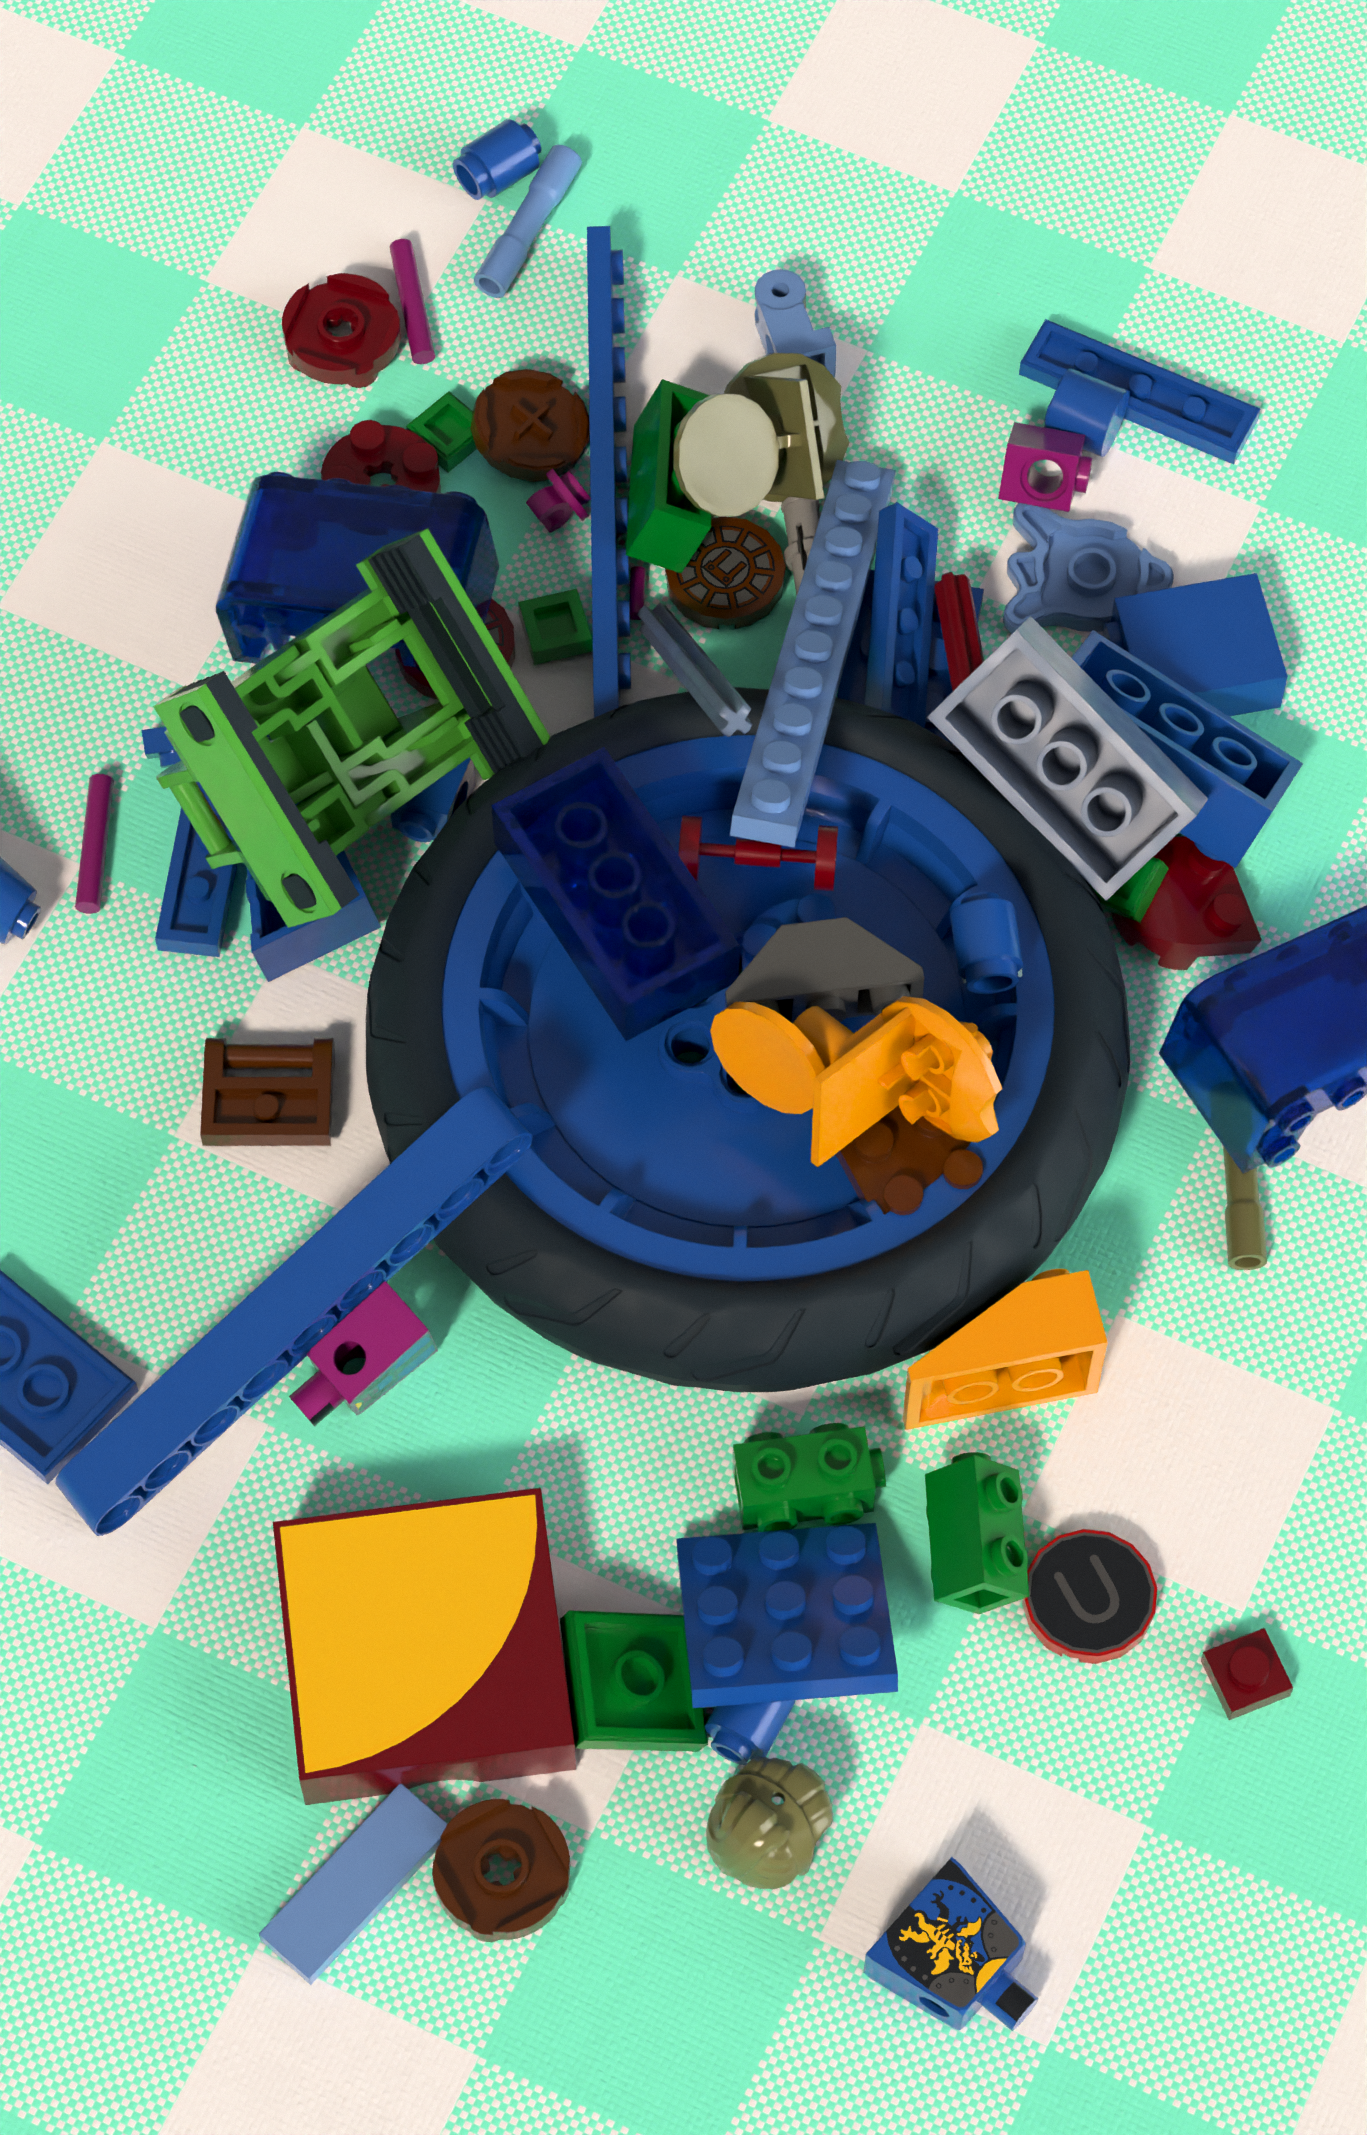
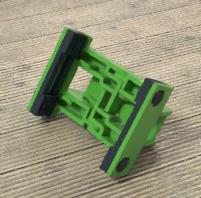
M428 528L384 545L357 563L356 566L369 586L368 589L283 645L281 649L259 661L231 682L225 671H222L211 677L190 683L188 686L185 685L178 688L153 706L167 728L164 733L181 761L161 772L156 779L163 789L169 787L209 852L205 859L211 869L244 862L266 900L273 902L288 928L334 915L359 896L336 856L368 832L371 826L386 818L469 757L482 779L486 780L518 757H526L536 748L540 749L550 738L546 728ZM403 639L438 697L439 702L397 718L366 664ZM268 734L272 739L271 741H269L267 737ZM196 782H200L234 839L231 840Z

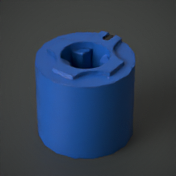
M1069 368L1057 384L1054 396L1047 408L1044 427L1085 435L1083 450L1104 457L1110 450L1119 432L1128 406L1130 391Z

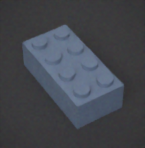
M1031 616L927 717L998 791L1071 862L1077 872L1105 900L1110 898L1189 824L1208 800L1196 785Z

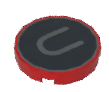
M1082 1529L1059 1535L1037 1552L1027 1570L1029 1597L1023 1599L1022 1606L1029 1628L1048 1650L1060 1656L1065 1654L1070 1658H1078L1079 1662L1092 1664L1121 1658L1142 1642L1155 1616L1157 1585L1150 1564L1133 1544L1110 1532Z

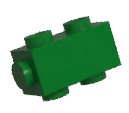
M829 1423L815 1427L809 1434L783 1438V1435L780 1433L764 1432L748 1437L744 1443L733 1444L732 1469L742 1530L758 1528L759 1532L791 1530L797 1526L798 1522L824 1519L826 1523L832 1525L851 1523L862 1518L864 1513L874 1512L876 1488L886 1487L881 1449H869L865 1426L849 1428L843 1423Z
M969 1452L954 1456L951 1459L950 1465L926 1473V1515L929 1526L931 1580L933 1583L934 1601L972 1613L982 1614L1029 1597L1028 1555L1025 1548L1022 1513L1023 1493L1020 1485L1019 1470L991 1461V1457L985 1453Z

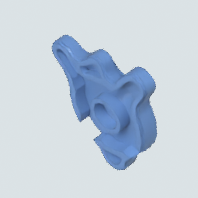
M1018 503L1014 508L1013 525L1034 549L1031 552L1013 553L1007 560V575L1018 592L1005 606L1003 615L1004 626L1010 633L1013 634L1030 616L1041 627L1061 626L1077 631L1092 632L1094 630L1102 632L1103 624L1111 622L1114 598L1172 588L1174 574L1171 567L1165 561L1152 556L1146 548H1143L1141 551L1135 543L1127 538L1128 530L1126 528L1103 520L1067 519L1055 514L1048 508Z

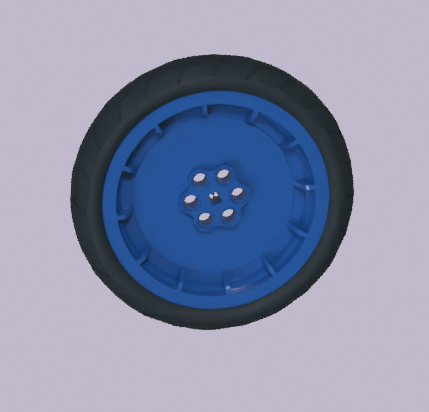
M734 687L750 706L751 711L747 718L753 725L746 734L737 729L730 737L723 735L689 692H683L623 705L552 735L548 742L540 749L536 748L526 757H518L470 794L454 811L434 841L416 862L387 919L370 974L366 1005V1075L373 1113L390 1164L461 1098L482 1086H490L531 1133L533 1139L526 1153L434 1238V1241L445 1255L496 1305L546 1340L591 1362L673 1386L697 1387L730 1392H780L869 1375L936 1348L1027 1280L1048 1259L1074 1224L1097 1181L1103 1174L1117 1135L1130 1071L1127 997L1114 938L1098 896L1090 884L1077 872L1071 862L998 791L955 745L903 717L836 697L795 847L782 845V848L817 851L819 825L838 826L834 891L814 890L816 864L781 861L780 868L734 864L735 858L715 856L700 857L698 881L678 880L679 842L683 815L702 816V843L736 845V839H745L730 836L732 814L769 689ZM995 892L1000 895V899L1008 900L1015 905L1023 967L1022 977H1019L1018 984L1011 989L992 994L973 993L967 989L966 983H963V978L958 974L950 913L954 908L961 905L964 897L970 894ZM811 893H820L828 896L835 906L849 912L862 928L923 968L924 988L922 999H926L946 1010L958 1022L976 1024L978 1031L989 1041L993 1050L991 1062L1003 1089L997 1093L993 1103L999 1131L978 1143L971 1142L965 1149L977 1154L982 1161V1178L977 1185L969 1189H957L949 1185L942 1174L923 1190V1201L917 1211L909 1215H898L890 1211L884 1215L875 1200L867 1202L865 1199H859L836 1155L819 1167L811 1163L813 1108L803 1114L782 1113L763 1105L749 1094H740L731 1089L737 1083L726 1072L714 1051L710 1029L714 1016L725 1009V992L739 976L735 972L742 969L743 935L759 915L778 903L792 899H802L805 895ZM695 994L706 999L705 1002L698 1005H687L679 1000L686 995ZM866 1015L845 1018L840 1023L855 1033L876 1016ZM685 1052H697L705 1058L696 1063H684L676 1057Z

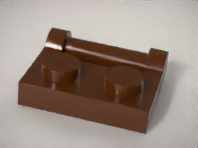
M206 1038L200 1129L202 1145L331 1146L333 1076L335 1071L334 1038H314L313 1044H227L226 1038ZM227 1069H312V1077L225 1076Z

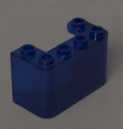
M271 472L267 475L256 477L250 485L216 601V614L233 661L257 664L264 659L267 646L272 643L274 650L281 649L283 645L289 642L290 636H298L369 588L356 566L357 563L382 546L427 528L485 625L500 567L485 511L477 504L473 497L457 491L443 494L411 490L401 485L380 487L353 484L340 478H332L327 481L299 478L284 472ZM403 639L390 647L399 649L404 666L416 667L417 662Z
M1367 905L1213 975L1193 988L1185 996L1177 1010L1159 1055L1243 1174L1265 1163L1269 1168H1273L1288 1161L1300 1149L1301 1145L1298 1140L1317 1114L1333 1106L1338 1111L1348 1109L1367 1094Z

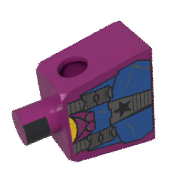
M385 1281L310 1349L306 1355L318 1372L294 1391L289 1398L314 1427L342 1402H345L356 1415H359L435 1354L438 1349L427 1327ZM355 1358L366 1360L359 1372L352 1375L343 1373L344 1366L350 1360Z

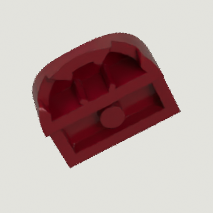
M1186 836L1174 837L1153 856L1163 861L1169 869L1141 922L1138 923L1111 912L1118 932L1129 946H1134L1138 942L1141 943L1148 950L1160 956L1159 966L1172 970H1187L1198 957L1251 953L1262 940L1233 866L1225 861H1217L1205 856L1198 850L1195 843Z

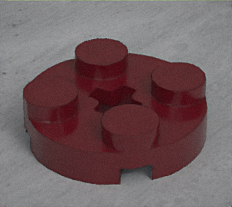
M348 273L326 276L327 283L317 285L312 289H309V283L298 289L286 304L282 316L283 338L289 364L295 370L304 373L308 377L328 384H348L355 388L367 387L376 380L378 372L386 368L395 357L401 340L398 311L389 301V294L386 290L369 278ZM342 321L351 323L353 333L347 336H333L332 332L327 330L328 327L338 328Z
M373 420L361 421L352 427L350 434L342 437L332 446L322 464L323 495L329 505V512L340 526L359 536L374 539L389 537L388 531L399 530L407 526L409 532L420 527L428 520L440 500L441 485L436 450L417 434L401 427L381 425ZM386 473L390 474L391 479L396 483L393 486L382 484L376 490L370 488V477L375 474Z

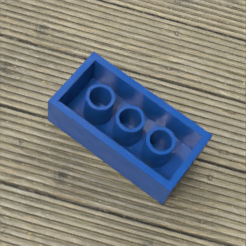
M1093 630L1071 658L1208 798L1198 815L1179 833L1192 840L1198 850L1205 856L1213 860L1225 861L1236 868L1303 763Z

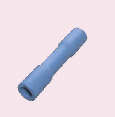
M554 145L531 181L528 194L504 234L495 241L474 276L475 285L486 295L494 298H501L505 295L526 260L528 249L553 207L560 203L582 166L580 156L571 148L564 145Z

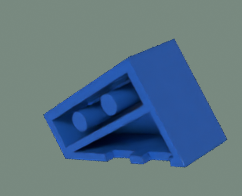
M344 850L336 857L359 893V896L334 915L290 928L285 924L273 902L266 900L247 869V880H245L251 913V951L268 982L381 928Z

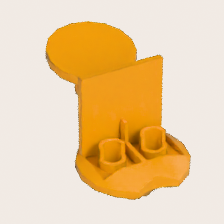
M903 996L885 1007L882 1013L855 1033L819 1006H812L797 1017L794 1023H791L775 1010L755 1002H735L714 1016L710 1029L714 1051L726 1072L745 1092L763 1105L782 1113L803 1114L813 1108L811 1163L816 1167L821 1166L898 1105L904 1117L911 1124L923 1116L933 1126L958 1140L978 1143L999 1131L993 1103L997 1093L1003 1088L991 1062L993 1050L989 1041L978 1031L976 1024L958 1022L949 1012L926 999Z

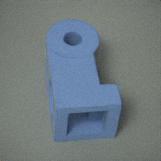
M784 269L772 270L763 274L755 285L757 306L754 317L766 355L769 353H799L824 365L835 377V340L830 327L813 330L806 311V289L801 277L792 271Z

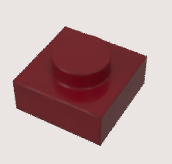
M1265 1628L1204 1651L1202 1654L1201 1663L1228 1720L1291 1696L1293 1686Z

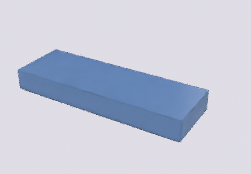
M399 1784L259 1933L260 1940L307 1983L312 1985L435 1853L447 1823L403 1784Z

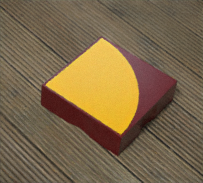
M541 1488L273 1522L298 1773L305 1805L387 1795L399 1784H403L407 1789L437 1781L468 1780L486 1782L576 1770L575 1745Z

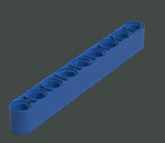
M490 1086L476 1088L454 1104L63 1467L56 1477L55 1484L96 1536L109 1534L129 1521L298 1365L313 1346L383 1282L391 1279L526 1153L532 1143L533 1137Z

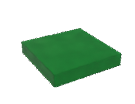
M569 1610L560 1618L570 1714L576 1749L699 1752L708 1745L704 1708L692 1707L683 1615Z

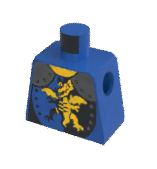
M953 1857L947 1861L865 1956L863 1973L870 1979L956 2030L963 2029L983 2006L1006 2027L1014 2031L1029 2015L1039 2000L1037 1996L1011 1975L1023 1959L1026 1946L1024 1939L962 1865Z

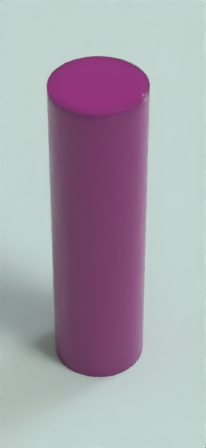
M634 566L630 571L629 603L630 619L641 620L637 614L645 602L646 570L642 566Z

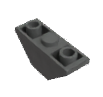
M847 917L781 925L725 992V1008L735 1002H755L775 1010L791 1023H794L799 1015L812 1006H819L839 1022L851 1017L878 1016L885 1007L903 996L923 998V968Z

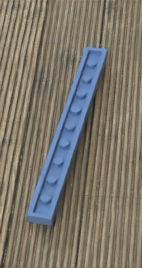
M836 461L732 814L730 836L795 847L876 553L879 510L889 506L896 470L881 468L867 461Z

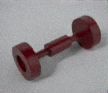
M682 816L678 880L698 881L700 857L715 856L735 858L734 864L780 868L781 861L816 864L814 890L834 891L838 826L819 825L817 851L785 849L782 848V845L750 839H736V845L702 843V816Z

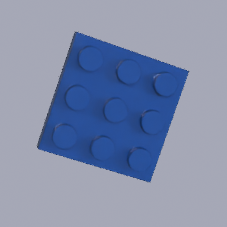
M876 1523L676 1539L693 1708L898 1692V1670Z

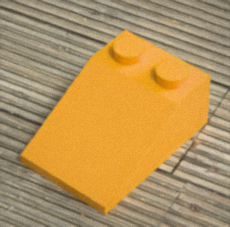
M1051 1269L1037 1274L1031 1281L1020 1284L911 1365L907 1371L903 1409L905 1430L1097 1393L1108 1342L1089 1271L1070 1273L1067 1269Z

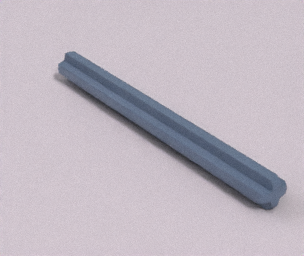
M659 603L653 610L644 605L637 614L643 621L639 630L719 731L727 737H730L737 729L743 734L750 731L753 725L747 718L751 711L750 706L673 613L662 603Z

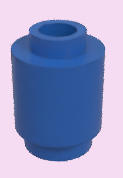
M506 119L461 149V156L453 161L454 173L463 189L473 199L480 200L484 196L493 198L539 168L538 154L541 153V145L536 134L527 124L521 123L519 125L511 119Z
M977 892L964 897L961 905L954 908L950 913L959 976L966 979L967 989L973 993L992 994L1013 988L1019 982L1018 971L1023 967L1015 905L1008 900L1000 899V895L995 892Z
M795 1700L716 1706L705 1725L706 1732L713 1738L711 1743L712 1749L725 1759L739 1765H746L749 1759L756 1756L766 1757L792 1710Z

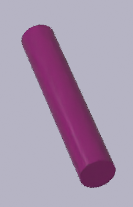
M398 239L393 241L389 248L412 361L416 364H427L435 359V352L414 249L410 240Z
M94 774L89 778L75 902L76 910L86 914L99 912L101 906L114 779L105 774Z

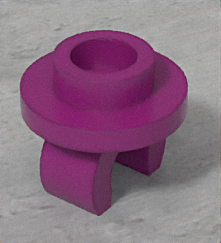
M552 468L546 475L553 485L538 490L526 501V504L539 521L542 522L549 533H552L568 521L573 511L582 521L589 517V514L582 506L591 500V497L570 470L559 477Z

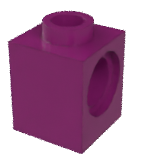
M1014 422L1007 443L998 499L1069 512L1075 492L1086 493L1093 458L1082 456L1085 435ZM1039 460L1053 461L1061 468L1062 473L1056 476H1045L1036 470L1033 463Z

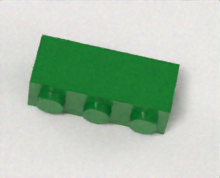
M662 379L634 424L626 540L627 556L682 573L710 530L711 515L696 508L681 491L673 467L674 441L682 419L697 402L710 395Z

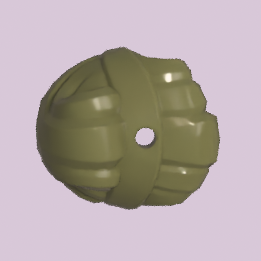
M761 1756L752 1758L736 1775L727 1779L715 1798V1805L711 1809L706 1827L707 1849L721 1872L736 1878L747 1886L758 1889L785 1887L797 1875L803 1876L808 1873L816 1842L833 1822V1805L825 1790V1782L814 1770L803 1763L793 1766L790 1761L778 1758L769 1759ZM773 1797H780L784 1803L776 1805L771 1799Z

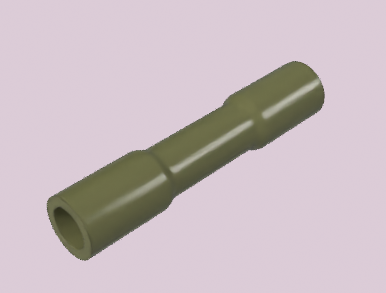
M1229 1079L1220 1082L1216 1086L1219 1139L1223 1145L1227 1195L1225 1227L1228 1265L1236 1270H1254L1267 1264L1264 1211L1259 1200L1255 1147L1258 1137L1254 1084L1249 1080Z

